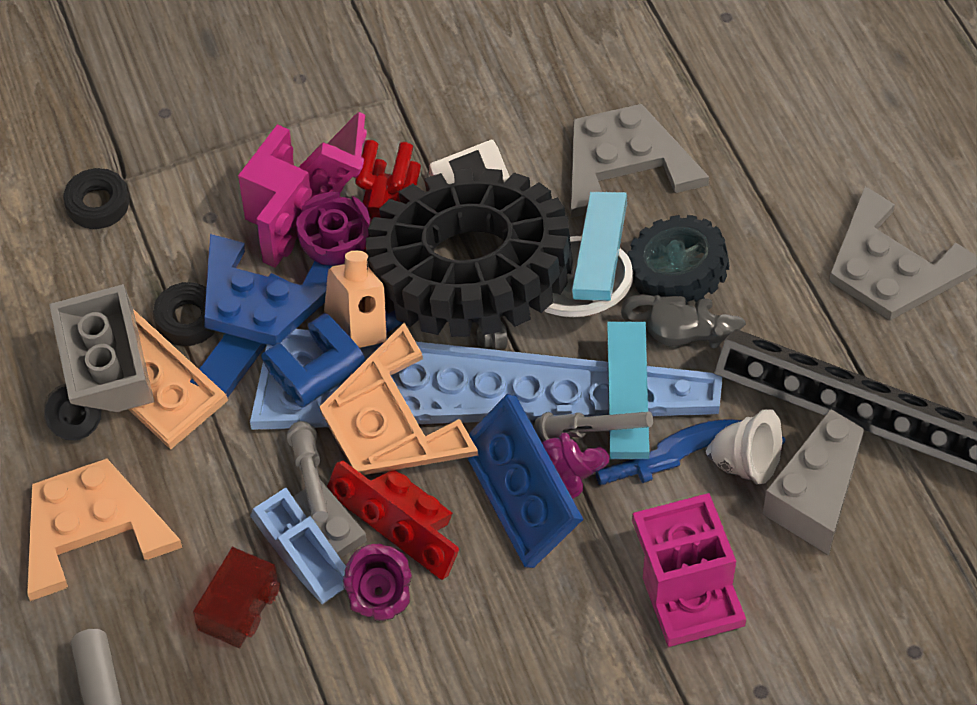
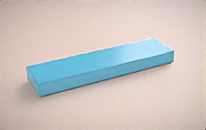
M590 192L572 288L573 299L611 300L627 207V193Z
M607 322L609 415L648 412L646 322ZM649 427L610 430V459H649Z

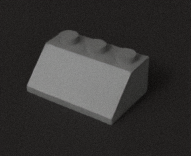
M124 284L49 304L71 404L120 412L154 402L133 307Z

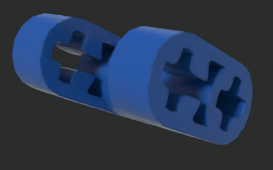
M326 313L308 323V329L312 338L324 352L302 367L280 343L269 348L261 355L269 373L300 407H305L348 379L366 361L356 343Z

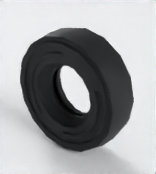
M102 168L84 170L73 176L67 183L63 194L66 212L74 223L90 229L106 228L120 221L126 214L130 202L125 181L119 174ZM94 190H105L111 195L106 204L95 208L86 206L83 203V198L87 193Z
M191 282L175 284L164 290L155 301L153 319L156 329L170 343L177 346H193L203 343L215 333V330L205 328L206 286ZM185 304H193L201 310L198 320L189 324L176 322L173 319V313L176 308Z

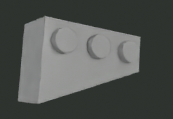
M831 409L767 489L762 514L829 555L859 454L864 429Z

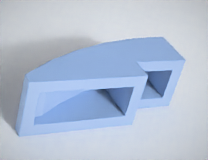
M287 488L282 489L253 508L250 515L252 520L286 565L321 604H324L345 590L343 587L345 564L312 517H306Z

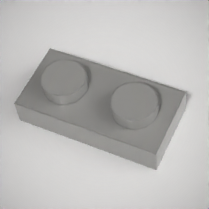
M320 480L328 518L323 522H314L338 556L342 558L367 541L366 533ZM304 489L293 496L306 517H312L307 491Z

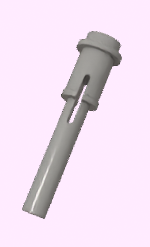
M546 412L536 419L534 429L539 439L543 441L550 438H559L562 433L569 434L570 438H582L586 432L652 427L653 415L651 412L584 417L582 413L554 416L552 413Z
M299 421L289 428L286 435L287 443L293 447L296 467L299 466V469L302 470L313 520L323 522L328 518V512L317 469L320 463V457L315 444L317 432L308 422Z

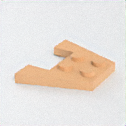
M405 323L320 406V412L348 463L362 475L478 456V450L460 419L425 436L393 381L391 375L423 360L422 352Z
M108 459L32 484L27 590L29 600L32 601L67 589L68 585L57 556L59 554L131 529L134 531L144 560H149L182 548L181 540Z

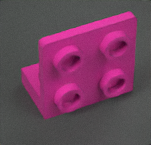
M357 112L327 144L322 142L298 167L308 172L310 189L312 190L311 198L318 194L332 191L341 193L344 185L352 177L356 178L360 174L364 165V158L361 157L362 145L367 135V130L364 129L365 114Z

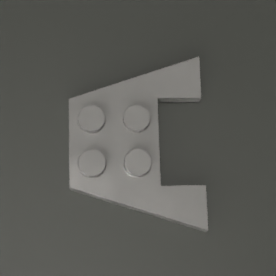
M642 104L574 119L571 218L586 214L590 192H602L598 182L601 180L664 166L674 192L679 193L708 186L709 176Z
M865 186L831 271L829 282L886 319L892 320L977 274V255L956 242L933 265L879 231L878 228L893 213L895 204Z

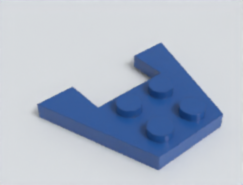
M210 234L205 328L274 346L277 343H281L325 303L328 270L332 267L331 265H323L314 261L302 285L237 269L245 253V243Z

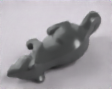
M638 295L624 300L621 307V315L625 322H646V330L659 343L668 346H679L694 340H708L710 347L716 349L734 330H740L746 325L745 320L739 316L710 313L708 310L713 305L711 299H700L695 303V307L686 305L685 297L681 296L660 297L657 295L653 297ZM652 305V309L644 313L638 314L633 312V309L637 306Z

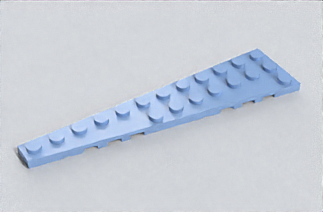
M295 329L280 343L302 367L324 353L312 338L309 330ZM416 342L422 352L423 360L391 375L418 424L452 423L458 419L462 423L480 422L506 394L517 396L529 420H536L546 412H550L554 416L582 413L584 417L609 415L608 362ZM383 343L361 347L360 350L365 360ZM267 344L266 350H268L269 348H271V347H273V346ZM263 362L250 419L251 430L288 429L299 421L308 422L314 428L329 427L320 412V406L345 381L305 407H300L273 378ZM647 366L648 412H651L653 416L719 414L722 376L710 372Z

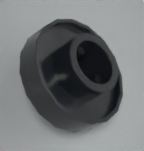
M66 384L56 387L48 395L44 403L43 415L47 426L56 436L65 440H80L88 437L96 430L101 420L102 409L71 404Z

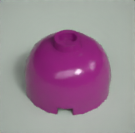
M332 191L318 194L304 203L302 212L296 220V229L301 248L309 258L323 265L337 266L345 264L346 253L350 251H364L366 248V238H369L370 217L367 208L358 198L352 196L351 200L347 197H340V192Z

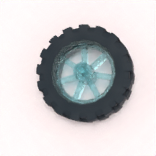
M680 215L670 216V220H657L653 222L652 227L642 229L639 232L640 237L638 239L634 238L630 244L632 251H628L627 256L632 264L633 283H635L636 290L640 295L644 293V295L653 297L657 295L660 297L681 296L685 297L686 305H688V301L692 300L696 303L700 299H705L704 295L707 293L713 294L718 289V284L726 280V270H729L730 267L728 251L721 230L717 226L713 228L711 221L704 218L701 221L697 219V216L687 215V218H680ZM700 253H703V254H704V256H703L702 258H696V257H695V256L699 255Z

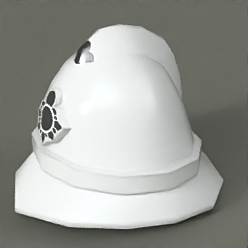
M761 410L754 417H746L743 421L722 429L708 445L706 455L723 471L740 475L741 478L752 480L755 484H764L773 476L780 461L783 442L781 421L774 410Z

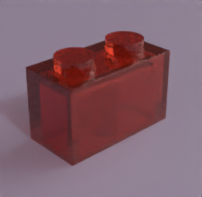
M232 546L193 610L197 630L240 649L246 637H252L257 631L261 620L260 614L266 603L272 604L279 592L280 583L277 580L275 564Z

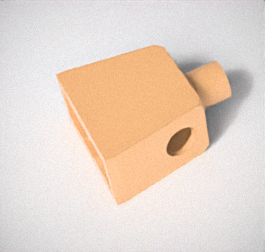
M350 251L345 254V264L332 266L328 270L324 313L330 315L359 348L381 344L386 341L385 294L383 283L368 267V255L363 251Z

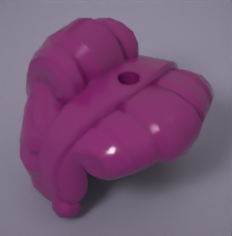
M562 433L559 438H550L542 442L572 499L581 494L583 490L582 480L593 475L594 472L603 469L609 463V454L604 448L598 446L581 452L578 444L570 439L567 433Z
M369 544L356 550L350 557L345 568V575L343 576V587L348 594L351 610L366 617L373 616L375 621L390 620L395 615L403 612L410 603L409 586L412 574L409 569L408 560L397 549L384 546L383 544ZM377 588H380L383 592L382 594L377 595L375 594V590Z

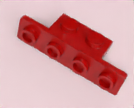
M344 460L335 464L327 488L342 505L439 579L443 580L449 576L459 548L439 533L438 530L448 525L453 514L450 510L440 504L438 499L428 495L412 483L406 475L396 470L389 471L370 481Z

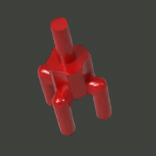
M366 140L364 142L361 155L364 158V165L355 182L358 187L366 190L363 204L368 210L370 223L373 217L380 218L379 209L389 199L400 202L399 191L411 184L417 186L421 164L410 161L413 151L412 144L408 142H401L399 144L393 173L390 175L385 173L386 161L376 159L379 144L374 140Z

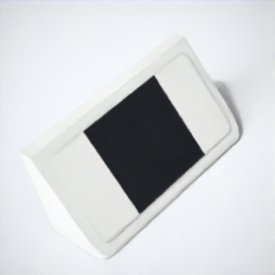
M494 140L481 143L432 162L429 165V177L442 173L448 184L454 183V170L472 168L473 181H480L485 168L502 170L504 182L510 176Z

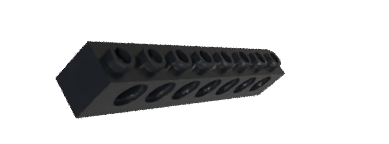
M738 329L734 330L725 339L714 374L825 416L832 409L862 427L865 431L977 473V418Z

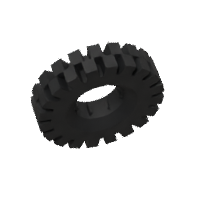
M472 168L454 170V183L452 184L446 182L442 173L424 178L426 192L414 184L409 185L399 191L400 202L389 199L379 209L380 218L373 217L368 228L369 238H366V252L369 268L384 286L385 310L388 313L395 310L396 320L405 323L409 327L419 320L421 331L439 335L446 322H449L451 337H470L472 322L480 323L483 335L501 332V316H505L516 327L531 320L529 307L542 313L554 303L553 293L561 295L568 283L567 274H571L573 261L568 216H565L564 206L558 197L552 199L551 190L541 183L530 187V178L517 173H513L505 182L502 170L487 168L484 169L480 181H473ZM466 232L490 233L504 240V243L497 250L477 259L453 260L442 257L434 252V249L447 238Z

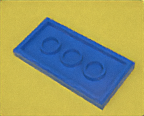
M506 394L470 431L469 436L478 450V456L467 458L524 567L534 568L584 519L517 396Z

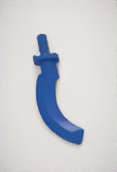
M714 420L687 427L658 443L657 449L650 451L649 459H629V461L622 464L619 463L595 472L597 481L601 486L607 484V482L611 483L638 474L642 483L652 481L653 473L680 466L682 458L707 447L722 429L742 420ZM782 436V441H783L782 444L785 443V441H786L785 437H783V436Z

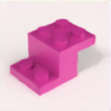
M278 124L238 175L245 220L257 225L262 261L276 268L283 257H288L295 246V240L298 238L296 229L297 217L301 214L304 203L311 199L312 196L308 172L294 166L290 130Z
M710 493L634 512L632 514V523L645 555L642 578L667 646L671 647L745 627L746 617L733 586L736 559Z

